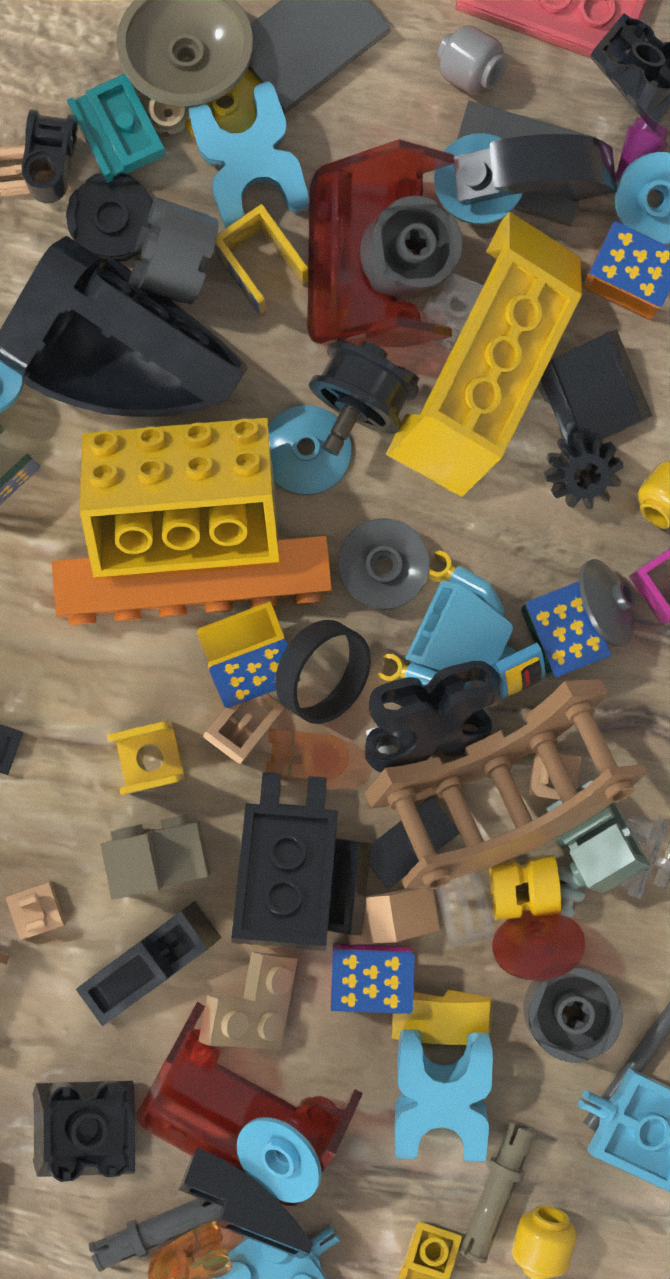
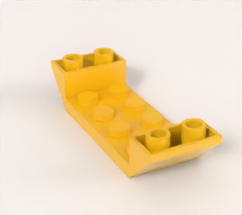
M510 211L502 218L486 253L497 260L421 413L405 414L401 426L385 454L459 497H463L503 457L582 296L581 257Z

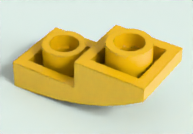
M447 990L443 997L414 992L412 1013H393L391 1039L399 1040L402 1029L420 1030L422 1033V1043L467 1045L468 1035L472 1032L490 1034L493 998L454 990Z
M417 1221L397 1279H450L462 1236Z

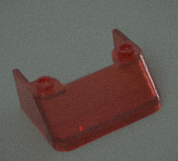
M398 139L318 168L313 175L309 190L307 330L313 342L329 346L331 342L344 340L361 347L363 342L367 341L379 347H409L452 337L451 327L422 322L419 309L415 304L406 301L397 302V298L375 291L361 264L360 245L366 228L385 208L400 198L423 196V174L454 164V154Z
M197 1002L136 1113L138 1123L152 1135L190 1156L198 1147L226 1160L245 1173L237 1154V1139L240 1131L247 1123L256 1118L268 1117L278 1119L297 1129L309 1141L319 1158L321 1171L323 1172L336 1155L363 1093L354 1089L341 1109L337 1108L331 1100L322 1096L304 1098L295 1107L217 1063L221 1054L219 1046H209L198 1042L201 1029H194L205 1006ZM278 1200L284 1206H296L300 1203H289Z

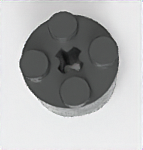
M423 196L400 198L385 208L366 228L360 245V259L363 270L375 291L400 299L416 298L431 291L451 274L461 257L462 235L454 217L451 214L448 215L437 206L438 203ZM410 249H415L416 254H412Z
M155 197L148 217V224H151V228L142 226L136 242L135 252L141 254V261L136 259L130 274L129 284L137 289L191 305L196 300L204 282L206 273L203 272L206 260L207 258H212L218 233V219L194 209Z
M575 962L548 965L532 980L525 994L523 1011L526 1026L544 1051L554 1058L570 1063L588 1061L610 1049L620 1034L623 1012L618 995L608 980L586 965ZM574 1001H577L576 1005L582 1010V1014L580 1017L572 1016L569 1022H567V1017L562 1011L565 1006L571 1007Z

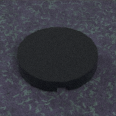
M102 173L95 174L86 179V182L79 189L76 188L70 196L66 211L68 231L73 240L102 259L101 262L105 263L109 259H115L118 262L128 261L140 254L135 252L142 226L151 228V224H148V217L153 204L152 198L137 180L130 175L122 173L112 177L113 180L108 183Z

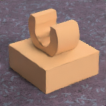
M534 753L528 795L560 800L539 754ZM560 754L577 789L581 757Z
M52 881L5 897L20 941L65 925Z

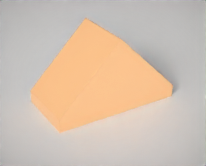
M264 694L236 706L225 708L203 737L238 764L242 765L282 713L284 707L267 694Z
M425 886L366 895L362 935H348L349 944L399 942L440 931L434 890H427Z

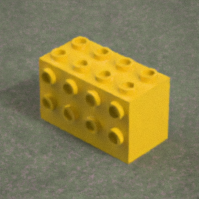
M268 418L82 433L79 512L93 578L279 562L275 483Z

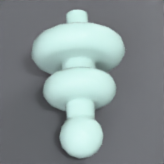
M560 867L558 868L559 879L566 882V885H560L561 898L563 900L561 913L558 914V917L562 920H569L574 915V901L580 902L584 900L585 894L579 889L581 885L574 877L571 868Z

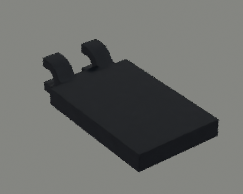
M263 772L260 804L246 803L231 936L232 943L326 951L338 811L325 810L326 777H308L306 806L279 804L281 774Z

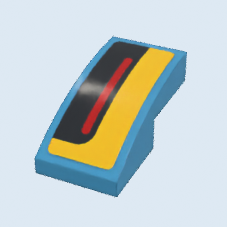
M538 642L490 665L500 677L498 694L501 700L539 683L545 677V664Z

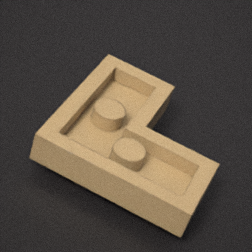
M251 952L243 997L207 995L198 1042L220 1047L281 1049L298 958L283 954Z

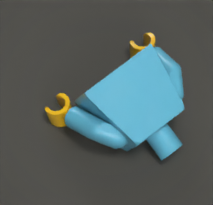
M434 552V557L445 562L447 566L441 572H435L429 567L428 577L432 581L441 583L405 657L406 660L413 663L408 666L397 655H383L382 657L395 660L398 670L393 676L378 672L380 678L386 681H396L400 678L415 677L423 685H427L435 673L443 668L470 661H484L492 665L518 652V650L506 645L513 631V625L504 618L505 608L492 584L462 566L453 567L451 558L446 552ZM474 681L467 682L464 690L468 689Z

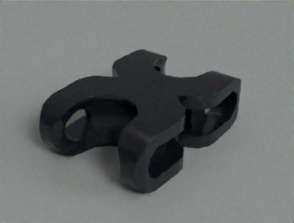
M470 661L443 668L435 673L427 685H423L418 678L407 677L376 687L370 695L369 713L378 727L371 730L366 738L364 754L368 764L381 773L387 767L426 761L437 749H440L445 756H457L466 753L465 747L491 735L492 722L483 708L492 705L498 696L500 686L499 674L484 661ZM469 681H482L486 684L483 687L464 690L465 684ZM392 702L400 705L402 708L390 710L383 705ZM464 724L476 726L479 730L470 732L461 727ZM400 744L398 751L393 754H385L378 751V748L383 746Z

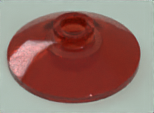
M528 911L524 912L521 918L508 919L497 929L492 941L493 956L497 964L505 972L517 978L535 981L553 979L571 971L580 962L585 952V937L580 926L569 917L560 914L534 916Z

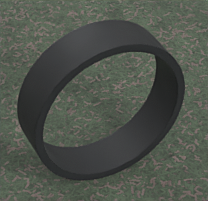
M321 620L304 628L289 643L277 668L275 686L281 704L303 720L313 724L330 722L345 713L360 696L369 676L371 654L366 640L359 633L335 620ZM346 635L349 644V658L346 670L339 684L321 702L310 707L300 708L297 698V687L307 660L319 646L329 639Z

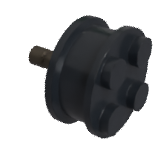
M344 340L331 342L327 349V355L330 360L321 375H314L311 378L309 388L323 403L340 413L330 431L331 434L327 436L322 446L328 453L338 456L344 445V440H347L355 423L383 433H397L401 426L398 415L406 400L410 401L416 398L419 392L417 384L420 379L410 370L396 366L387 360V352L376 344L364 341L360 347Z

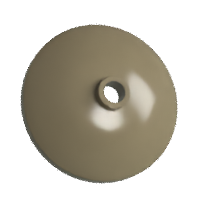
M134 0L120 21L117 32V51L126 77L144 95L167 105L196 106L222 97L240 82L251 62L253 36L249 19L236 0ZM186 56L192 57L194 59L190 62L180 61L181 58Z

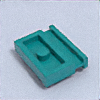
M125 74L85 91L86 95L75 100L73 97L67 99L69 109L72 115L77 116L78 127L107 183L113 180L112 177L120 173H130L166 156L164 146Z

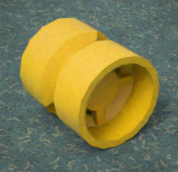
M555 855L531 856L526 859L524 864H519L513 858L489 868L490 893L495 920L521 918L525 910H530L534 916L561 913L560 881ZM524 883L525 891H516L515 886Z

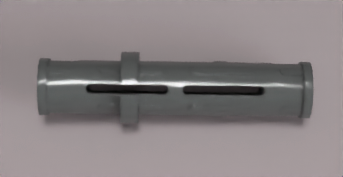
M196 1198L140 1223L136 1220L130 1221L126 1224V1229L96 1242L89 1243L90 1252H94V1255H91L97 1270L102 1272L106 1268L137 1255L139 1259L149 1255L150 1249L217 1221L222 1207Z

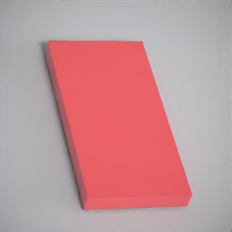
M457 0L455 9L591 58L595 47L624 13L630 18L641 19L647 0Z

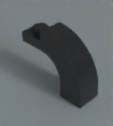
M539 134L513 137L489 142L490 148L453 157L458 202L463 205L528 192L560 193L573 201L617 192L613 149L606 142L589 136Z

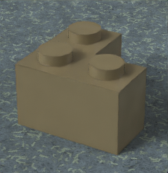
M182 815L160 820L162 829L144 833L143 825L139 824L110 831L112 840L103 842L100 845L111 899L114 900L156 891L164 886L209 877L211 874L200 821L189 823L188 816Z

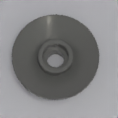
M379 518L361 524L348 535L341 547L338 565L342 583L349 594L365 606L383 610L403 606L419 594L426 583L430 562L427 547L423 539L413 528L398 520ZM386 557L391 560L393 568L389 573L382 574L376 570L375 563L379 558Z
M597 559L589 560L581 566L579 572V590L585 611L593 627L607 643L615 647L627 645L634 633L632 607L635 606L634 593L629 584L624 581L621 582L618 576L604 562Z

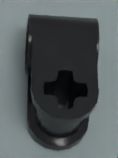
M30 109L28 113L22 175L31 196L39 202L45 204L54 203L60 200L67 191L71 160L77 142L78 120L76 115L69 114L67 118L40 115L39 111ZM43 170L56 172L55 177L48 183L40 184L34 181L35 176Z

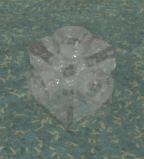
M451 272L440 294L432 292L425 306L423 318L428 319L427 336L432 338L436 345L445 350L452 351L484 285Z

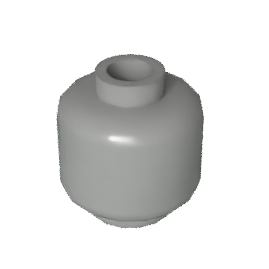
M470 25L459 28L454 34L448 33L441 41L437 52L438 58L441 59L439 66L443 78L470 94H478L485 89L491 90L503 76L507 64L500 41Z

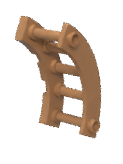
M601 679L564 681L542 703L524 715L528 722L526 725L508 736L500 730L483 740L465 747L467 754L465 757L442 764L440 758L436 757L418 763L387 767L380 773L365 792L371 809L390 806L391 809L398 811L419 860L402 879L405 889L425 886L427 890L437 889L446 885L451 879L469 875L513 859L561 836L596 815L611 803L620 802L633 794V786L648 772L644 764L617 766L593 718L594 708L608 695ZM575 724L600 773L598 778L579 793L555 746L558 742L557 737ZM531 753L539 754L562 801L560 806L535 820H532L509 771L513 763ZM487 776L488 778H493L516 829L484 841L461 791L464 785ZM435 795L445 799L466 847L436 854L414 802Z

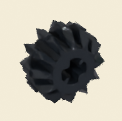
M575 431L573 435L574 443L570 445L563 438L558 439L557 444L562 451L561 454L547 453L546 459L553 467L545 471V478L547 482L554 483L551 488L554 497L561 498L565 496V502L569 507L574 508L582 499L585 507L592 510L594 497L598 495L602 500L609 502L610 495L606 490L607 486L620 487L621 480L614 473L623 469V462L620 458L614 457L617 451L615 445L612 442L602 444L603 438L597 432H593L586 441L581 431ZM589 463L592 469L590 471L583 470L580 476H578L575 472L577 468L585 469Z

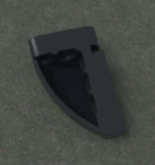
M68 236L53 243L44 253L0 329V362L23 377L26 376L25 384L28 387L71 406L101 414L129 417H162L216 406L231 396L248 370L246 363L171 299L137 289L130 285L131 270L115 259H109L102 269L98 268L102 259Z

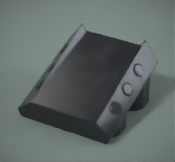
M624 13L595 47L591 54V59L646 124L655 131L670 110V42L663 43L655 37V33L650 26L638 19L630 18Z
M617 330L606 332L600 337L556 358L550 359L540 379L539 391L544 401L551 405L559 423L561 436L568 445L574 443L573 435L575 431H581L586 441L593 432L599 433L603 438L602 440L653 416Z
M133 1080L35 1084L32 1093L34 1100L33 1163L37 1177H53L60 1182L74 1181L82 1175H103L108 1178L135 1173V1097Z

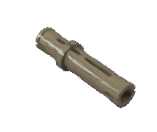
M509 1121L508 1129L497 1157L490 1159L488 1169L491 1170L463 1243L459 1247V1252L465 1256L469 1252L468 1258L479 1263H486L488 1260L489 1251L516 1183L522 1182L525 1176V1171L522 1168L533 1140L537 1136L536 1130L533 1128L527 1130V1125L517 1121Z

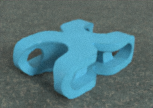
M269 81L258 84L254 88L253 102L256 108V120L253 126L243 133H229L221 129L214 119L210 107L206 104L189 107V118L201 158L209 165L223 167L214 176L212 192L225 229L244 216L242 197L246 189L255 183L267 182L277 187L285 200L287 208L291 212L300 213L309 208V196L298 159L291 152L275 150L284 140L287 124L275 88Z
M402 1029L399 1035L397 1056L398 1087L402 1093L395 1102V1158L415 1159L421 1137L431 1129L444 1127L454 1130L462 1138L464 1160L466 1162H485L489 1122L486 1104L483 1099L487 1097L492 1087L493 1051L490 1034L485 1032L470 1033L464 1055L455 1063L441 1065L431 1062L424 1055L421 1042L422 1033L420 1030Z

